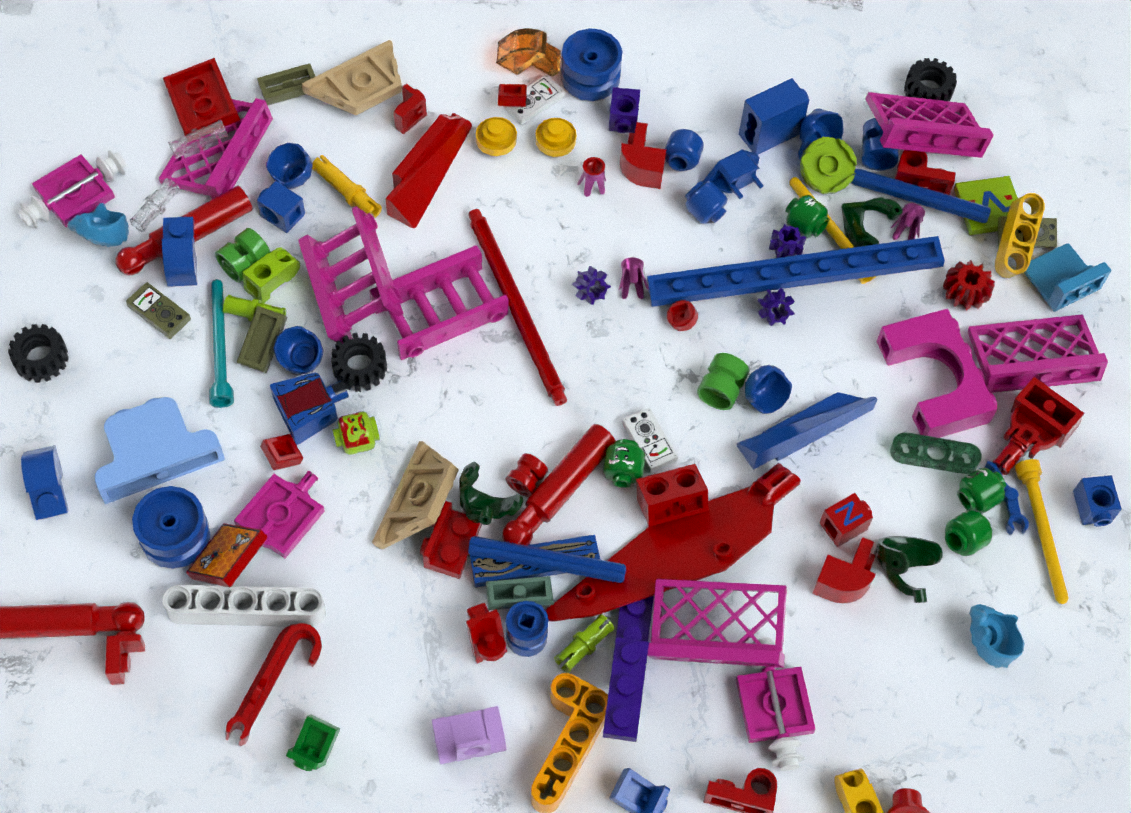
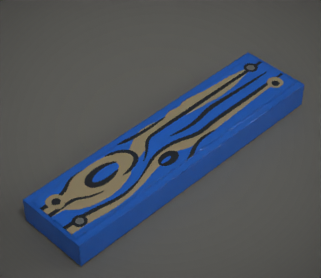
M595 535L529 545L530 547L600 560ZM470 555L475 588L486 586L487 581L546 577L565 573Z

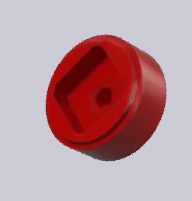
M680 300L669 307L667 320L675 330L687 331L696 324L698 312L691 302Z

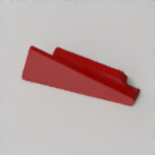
M452 113L451 116L446 114L438 116L393 171L394 189L385 198L387 215L411 228L418 226L472 128V123L456 113Z

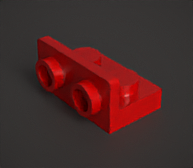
M445 501L441 514L435 524L431 525L434 528L431 536L424 538L420 548V555H423L424 568L460 579L470 556L468 551L470 539L473 536H478L482 524L473 523L467 518L466 514L452 510V503Z

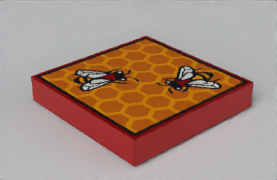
M223 523L185 573L192 580L230 588L267 540L268 536L260 529Z

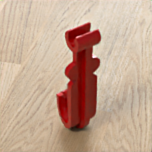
M305 623L291 624L281 631L235 716L227 722L226 740H229L231 733L235 729H239L242 731L238 745L243 746L246 744L254 722L299 640L305 639L313 646L308 665L313 667L317 663L322 649V642L318 631L313 626Z

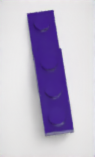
M654 596L620 607L602 736L604 738L631 742L637 741Z

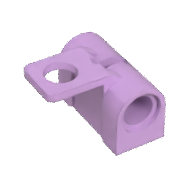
M498 706L432 719L440 765L507 750Z

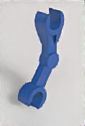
M987 461L984 466L985 468L990 469L993 473L997 471L1001 474L996 464ZM1006 483L1004 502H1006L1009 519L1005 529L1011 536L1015 530L1013 522L1021 525L1022 535H1024L1029 527L1028 519L1020 512L1018 491Z

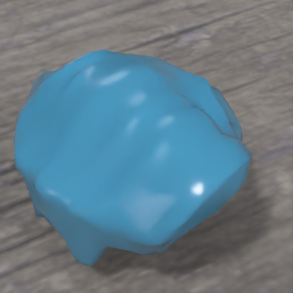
M99 203L94 212L76 215L67 224L71 231H75L79 236H83L86 240L101 246H119L127 241V236L129 235L126 215L107 210L104 203Z
M982 604L971 607L969 612L971 616L970 632L972 634V644L975 645L978 655L995 668H1008L1009 664L1021 656L1024 651L1025 643L1016 624L1018 617L1012 614H1003L994 608Z

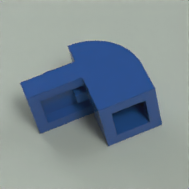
M193 216L163 218L162 254L168 287L198 285Z
M56 445L24 452L21 457L22 475L26 493H29L35 519L40 520L68 513L69 508L61 482L63 472Z

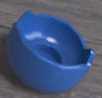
M285 143L277 146L269 154L266 168L273 180L286 188L295 189L302 186L311 177L313 164L310 156L301 145Z
M302 326L285 329L277 336L274 345L275 356L279 364L287 371L298 375L313 372L321 363L324 353L320 339L313 332Z
M774 365L759 367L749 375L745 382V397L747 401L762 414L774 413L782 408L792 391V383L785 376V373Z

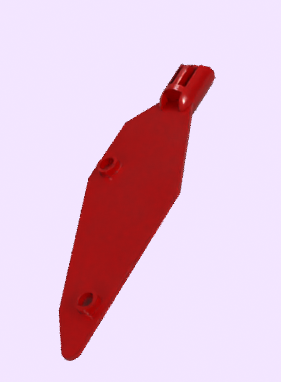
M778 462L754 481L750 487L708 501L709 511L648 527L607 560L626 565L625 579L622 583L586 577L558 599L554 605L545 610L549 621L592 617L654 596L656 579L697 581L726 571L772 533L774 506L800 485V478ZM664 587V592L674 588Z

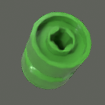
M246 228L234 238V244L228 242L217 250L215 257L225 273L232 280L240 283L243 280L242 272L266 254L271 253V251L256 231Z
M717 353L708 367L709 373L704 375L697 389V394L704 403L713 408L730 410L750 370L748 365L740 358L728 353Z

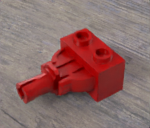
M1033 377L1014 400L1011 409L1010 428L1003 435L1007 442L1010 438L1011 440L992 462L997 465L998 469L1002 468L1001 474L1008 475L1013 466L1028 451V457L1033 459L1039 451L1050 449L1054 445L1061 448L1079 427L1085 413L1040 380Z

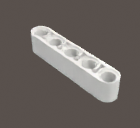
M174 585L169 587L162 596V604L168 617L177 624L288 627L291 624L305 623L314 627L321 624L326 617L323 596L314 588L231 586L229 588L209 585ZM178 601H187L180 609L172 608ZM212 601L220 602L214 609H205V606ZM243 602L252 603L251 607L247 610L237 609ZM275 603L285 604L283 609L279 611L270 610L271 606ZM314 603L318 605L311 612L303 611L304 606Z

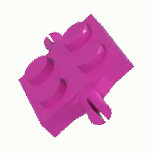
M307 471L299 483L295 484L285 481L274 473L234 519L235 525L262 530L268 536L262 547L269 548L286 559L325 512L324 506L312 499L308 494V490L318 481V477L314 473L312 474L311 471Z

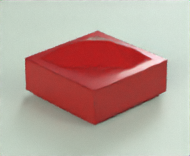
M499 84L498 106L526 107L527 85Z
M291 434L264 439L260 445L273 471L299 465L304 458Z

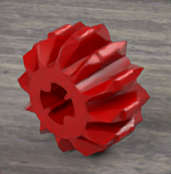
M972 260L967 262L966 265L959 261L955 267H951L947 271L943 289L947 291L946 299L955 300L954 307L962 304L966 311L971 306L979 309L983 303H987L990 300L995 287V281L991 279L992 271H983V263L975 266Z

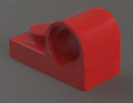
M904 150L902 152L894 179L950 195L955 182L956 172L927 167L928 157L925 152Z
M756 768L747 775L742 789L735 787V784L728 780L717 779L715 782L709 780L703 803L741 813H773L776 802L777 779L770 770ZM755 782L764 784L768 793L763 795L755 793L752 790L751 784Z

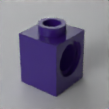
M613 87L608 131L635 133L641 90Z

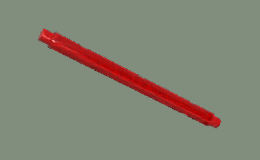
M473 209L468 213L471 220V228L485 253V257L502 294L508 297V306L539 371L548 396L552 397L555 406H561L567 402V397L564 393L565 388L549 358V354L487 223L486 217L482 216L480 209Z

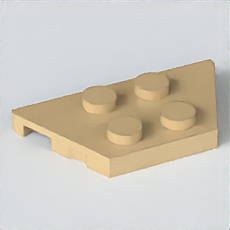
M388 40L302 83V91L309 96L353 115H358L401 93L402 83L398 74V65L394 57L392 41Z
M419 441L372 543L379 549H385L435 524L441 514V509L448 493L453 487L459 469L437 451L430 448L425 442Z

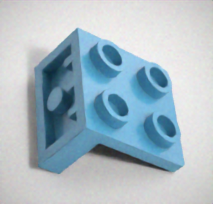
M1066 243L1031 260L1024 274L1051 309L1056 312L1102 289L1112 270L1106 262L1094 267L1093 265L1087 266L1072 246Z

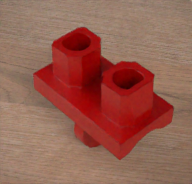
M485 603L468 608L467 615L469 620L466 621L476 663L483 662V660H499L507 652L501 618L497 609L489 612Z

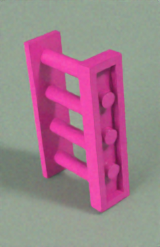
M357 206L352 208L356 224L325 242H318L308 234L298 239L328 338L336 343L340 341L342 344V337L346 335L349 340L353 339L350 332L352 325L383 308H387L398 317L404 314L400 304L402 296L393 284L376 233L378 228L377 222L370 213L366 214ZM360 235L364 248L330 266L327 259L329 252ZM369 260L372 272L337 290L335 284L337 276L363 261ZM376 283L380 296L345 315L342 306L344 301Z
M477 245L392 280L402 296L400 304L411 299L415 300L429 325L428 328L413 334L403 315L398 317L387 308L376 312L378 314L388 311L402 339L397 341L401 360L408 357H417L424 350L489 322H498L508 315V297L503 295L494 299L478 272L482 270V253ZM468 277L483 304L467 310L452 282ZM377 287L369 290L370 301L380 296ZM437 288L442 289L456 313V316L440 322L425 293Z

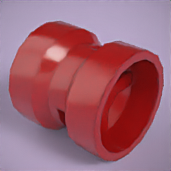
M524 453L517 461V468L509 472L505 481L518 494L530 497L536 490L537 481L542 480L548 473V468L539 458L529 453Z

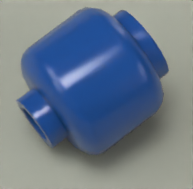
M678 129L672 132L665 146V160L669 166L676 171H687L695 168L699 163L704 148L702 138L696 132L689 129Z
M700 181L685 195L687 199L685 203L686 209L702 224L710 220L716 223L727 212L724 206L727 204L728 198L713 182L703 183Z

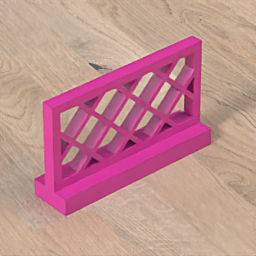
M868 92L865 98L883 131L880 139L883 148L982 158L994 136L990 128H981L966 103Z
M255 98L253 103L232 99L237 113L247 112L244 118L190 141H187L184 136L160 175V183L211 196L212 199L234 188L273 120L266 101ZM234 130L236 131L232 139L222 143L220 136ZM217 138L218 145L203 150L201 144ZM196 146L199 147V153L187 158L184 157L187 150ZM223 151L220 160L209 164L208 157ZM201 160L205 161L206 166L192 172L190 171L189 165ZM186 168L188 174L178 178L171 177L175 171ZM210 173V177L205 185L195 183V179Z
M1083 314L969 326L968 335L984 374L985 385L989 393L1022 390L1033 377L1048 387L1101 381L1108 364L1105 353H1099ZM1077 325L1080 334L1075 336L1063 328L1065 326ZM1037 329H1046L1053 334L1047 339L1035 333ZM1008 332H1017L1025 337L1021 342H1018L1006 335ZM979 335H988L996 340L992 345L981 341ZM1059 336L1072 344L1066 349L1053 341ZM1030 339L1042 345L1043 348L1037 352L1025 346V344ZM1000 342L1015 349L1011 355L996 349ZM1078 346L1088 351L1089 355L1079 356L1072 351ZM1047 349H1050L1062 357L1050 359L1044 353ZM1021 352L1032 358L1033 361L1021 362L1015 359V357ZM992 355L1003 361L1004 364L989 365L987 359Z
M656 579L652 637L647 656L654 660L784 668L785 654H783L787 586ZM664 587L677 588L684 596L671 609L663 601ZM683 588H689L692 590L687 594ZM701 589H708L716 599L702 611L691 598ZM715 590L725 591L719 596ZM733 591H742L749 601L734 613L725 603L724 599ZM748 592H758L753 597L748 594ZM765 593H778V606L767 615L756 601ZM689 601L699 614L684 626L674 613ZM721 603L732 616L720 627L716 628L706 615ZM754 605L764 618L749 630L739 619V616ZM662 608H664L667 611V613H665L663 616ZM776 614L777 624L771 620ZM672 617L682 630L672 639L660 638L661 625ZM702 619L714 630L704 641L696 640L689 632ZM736 620L747 634L738 642H728L721 632ZM767 622L776 630L775 645L761 644L754 636ZM686 634L690 638V640L680 638ZM717 636H719L720 639H721L723 642L712 641V640H714ZM749 638H752V640H753L756 644L745 643V642H746Z

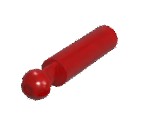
M237 185L180 217L193 216L195 242L251 212L253 208L244 190ZM163 226L149 233V239L135 247L122 248L117 253L115 263L121 273L135 275L144 268L145 264L158 257L163 259Z
M593 424L525 501L526 508L516 520H511L505 524L502 531L504 542L525 546L530 545L534 532L543 522L548 523L605 458L606 449L610 445L615 444V438L607 429L601 425Z
M133 602L121 603L118 606H97L96 603L0 606V639L94 636L97 632L105 631L137 632L144 624L145 615L142 608Z

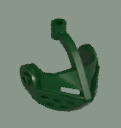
M883 197L862 202L843 203L841 205L844 232L854 247L879 244L878 239L865 231L863 225L865 211H878L887 215L890 220H896L902 214V208L896 201L884 199Z
M472 462L463 468L459 478L460 506L463 508L467 518L473 523L489 525L492 519H500L505 515L513 516L521 508L523 497L519 494L507 498L493 497L478 491L472 486L479 477L480 465L478 463Z
M889 536L879 539L873 554L876 555L875 557L894 586L902 593L914 596V603L927 602L926 588L912 587L906 584L899 575L906 573L909 567L938 564L943 557L940 545L934 541L908 536Z

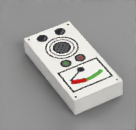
M546 74L527 86L526 107L504 106V108L523 125L564 98V90Z
M650 407L623 418L622 424L630 439L637 442L639 447L645 452V465L650 473L678 461L677 453Z

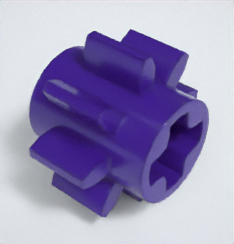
M784 224L780 231L773 230L769 250H775L776 258L803 254L806 237L800 236L798 227L794 228Z
M592 266L588 267V271H578L576 281L572 283V286L579 290L575 296L581 301L585 299L591 305H594L595 300H605L607 289L611 288L604 281L608 275L601 270L597 272V269Z
M782 288L778 292H771L767 289V294L764 298L757 300L763 307V309L758 311L761 319L767 317V322L770 326H773L775 322H781L785 325V320L790 315H795L794 311L789 307L795 301L791 296L785 297V292Z

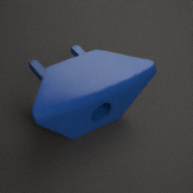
M742 149L718 161L702 182H713L722 192L730 194L734 192L741 199L743 195L739 189L753 182L759 189L764 186L756 176V171L760 169L758 167L760 157L755 153Z

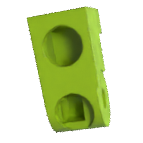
M276 248L242 272L244 290L253 298L261 300L264 304L271 298L270 294L284 282L290 281L298 273L300 262L284 248Z

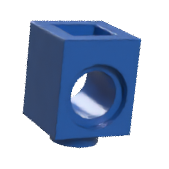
M277 181L269 188L262 190L257 199L260 216L285 233H288L305 215L303 198Z
M1112 475L1081 478L1073 490L1082 525L1094 524L1096 527L1109 525L1122 510ZM1093 500L1099 501L1102 506L1097 505Z

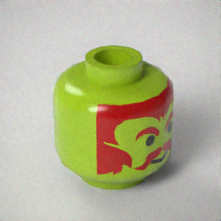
M364 411L339 417L337 421L338 428L332 429L336 447L343 446L345 453L348 455L374 449L375 441L380 440L375 417H369Z

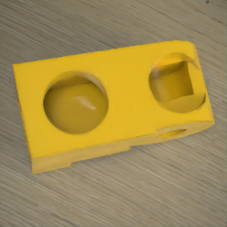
M862 768L835 775L836 792L845 813H884L874 788Z

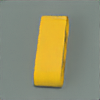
M1027 193L1014 200L1010 205L994 266L996 272L1003 278H1011L1024 273L1030 265L1045 210L1044 200L1036 193ZM1023 202L1029 204L1031 214H1027L1024 211ZM1016 229L1020 230L1023 233V242H1020L1016 238ZM1008 257H1012L1015 260V270L1009 267Z

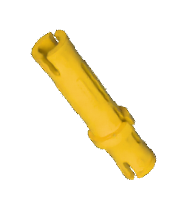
M320 155V159L317 157L313 161L312 169L346 198V203L351 207L357 206L366 214L370 213L375 218L380 214L382 206L365 193L366 189L351 181L324 155Z

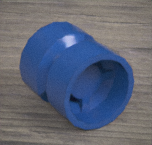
M876 118L866 121L863 125L862 163L868 169L884 171L897 165L899 149L883 148L880 142L883 131Z
M523 601L515 604L507 613L506 641L513 653L523 657H531L540 653L547 644L549 619L547 612L541 605L532 601Z

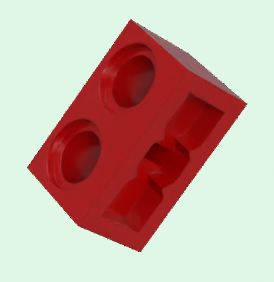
M696 464L636 479L637 501L649 527L709 511L708 488Z

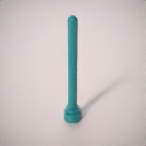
M215 279L211 283L215 383L209 389V404L213 407L224 408L234 403V390L227 382L223 283L221 280Z

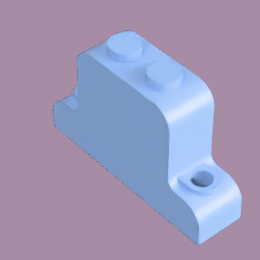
M169 397L153 398L135 408L122 409L105 421L104 430L111 446L114 460L97 470L95 482L104 503L108 504L224 461L225 457L217 435L213 431L207 429L194 433L187 431L174 399Z

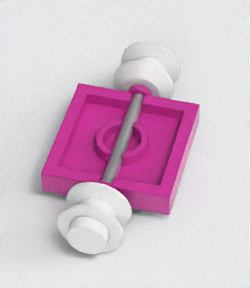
M108 150V158L102 159L99 156L96 158L97 168L95 169L80 154L33 182V188L41 199L31 196L30 205L26 206L20 203L21 210L18 211L20 218L26 226L32 224L35 228H38L37 221L42 218L48 222L49 211L51 210L61 223L68 227V221H71L76 215L91 213L99 203L105 204L114 199L115 196L112 189L103 178L114 182V174L117 172L125 175L124 168L127 167V164L121 154Z
M771 638L758 639L761 644L775 645ZM751 666L761 672L738 675L736 677L748 742L754 743L776 739L768 748L770 752L777 754V758L772 761V766L779 767L780 771L797 769L800 767L799 763L805 760V756L797 754L796 748L801 746L802 742L793 737L814 734L816 730L802 667L775 670L776 667Z

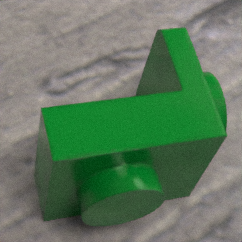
M312 714L308 715L295 746L288 749L286 757L293 759V764L305 771L317 770L325 766L341 728Z

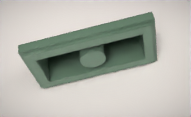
M550 576L486 582L488 610L508 609L523 601H532L541 606L554 605Z

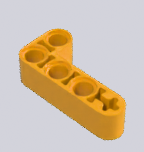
M570 673L557 675L551 684L550 699L553 707L570 718L531 787V804L539 813H552L557 810L604 727L608 700L607 693ZM567 687L574 694L569 698H564L558 695L557 691ZM591 703H597L602 706L603 711L596 714L590 713L586 706ZM575 731H581L588 738L583 742H576L571 739L570 735ZM560 759H564L570 762L572 767L567 771H559L553 764ZM551 779L554 782L552 796H547L545 800L541 799L540 794L547 791Z

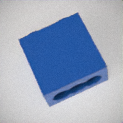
M791 78L745 100L738 135L752 153L761 154L799 135L801 122L806 117L810 101L807 92L800 88L794 79Z

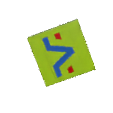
M1010 176L960 182L954 186L957 198L991 208V213L986 223L964 218L969 235L997 232L998 218L1007 216L1011 203L1018 198Z

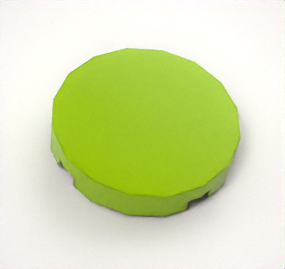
M822 137L813 141L803 151L800 159V172L805 183L813 190L822 194H834L845 189L853 181L856 174L854 171L857 166V158L853 149L845 141L838 138Z

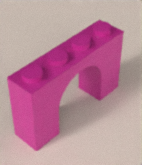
M948 308L882 326L876 342L888 366L915 358H933L948 366L956 378L957 389L953 392L917 403L912 418L923 442L991 422L997 411L996 398L992 393H989L985 385L984 374L980 368L976 367L972 358L971 348L968 343L964 342L960 334L958 321L952 318Z

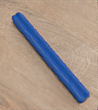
M859 168L854 171L856 174L852 184L981 223H986L991 213V208Z
M477 536L471 537L468 546L470 555L622 583L626 574V565Z

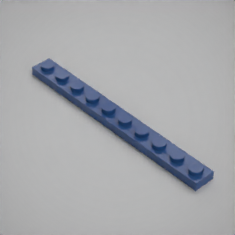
M939 236L650 275L647 276L651 307L670 305L680 300L692 302L764 292L767 289L771 291L779 290L780 288L786 289L939 268L944 266L945 259Z

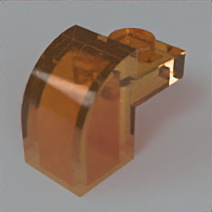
M532 28L518 29L510 32L498 41L496 64L516 75H519L532 65L549 76L554 77L560 72L561 50L546 42L547 33Z

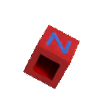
M853 493L825 509L819 523L836 547H839L868 530L873 520L872 510L867 502L860 500L857 494Z

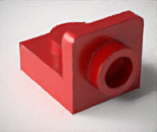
M407 83L402 86L403 102L393 111L395 128L403 135L427 116L424 94L418 89H413Z
M132 631L118 632L117 635L107 636L105 675L111 685L125 683V673H129L131 668L130 653L145 652V643L140 634Z

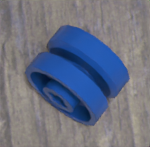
M588 28L578 30L570 35L562 48L561 81L563 87L572 96L581 100L596 101L610 96L613 87H618L620 84L623 54L620 42L612 34L601 29Z
M175 486L157 488L146 494L135 507L132 517L135 536L147 558L160 567L174 569L188 566L195 561L210 540V527L203 506L196 495L185 488Z

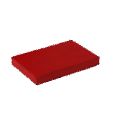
M215 58L163 78L187 141L240 121Z

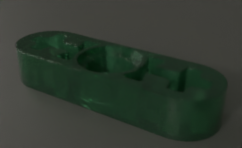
M907 432L896 435L890 447L892 458L901 464L961 474L974 472L982 459L980 449L974 444ZM902 444H907L908 453L903 452ZM919 446H923V448H922V450H921V453H920V456H919V455H918V453H919V449H918V448H919ZM931 447H937L943 452L944 457L939 460L933 459L929 456L927 450ZM951 451H953L952 457L954 458L952 461H949ZM963 454L968 455V459L971 460L970 463L964 462Z

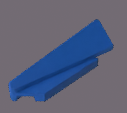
M837 392L763 431L762 434L738 442L737 447L753 470L773 459H776L778 462L874 410L878 399L876 397L861 398Z

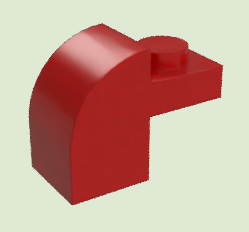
M637 122L635 133L629 132L628 144L621 143V172L630 182L636 185L661 189L666 149L645 147L648 124Z
M862 537L852 563L827 555L812 594L835 603H851L862 598L869 590L876 573L870 571L876 556L870 553L874 541Z

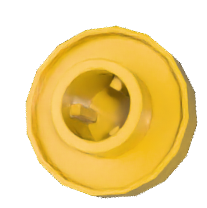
M503 117L487 118L476 128L477 146L485 154L490 156L506 155L516 146V128L509 120Z
M549 118L541 122L536 129V145L541 152L548 156L561 157L567 155L576 145V129L572 123L565 119Z

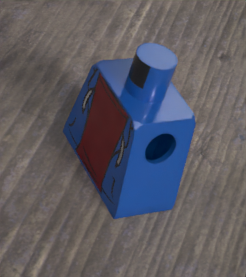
M311 373L270 384L273 400L296 445L301 444L336 422L338 417L334 403L349 397L342 380L326 387L319 373Z

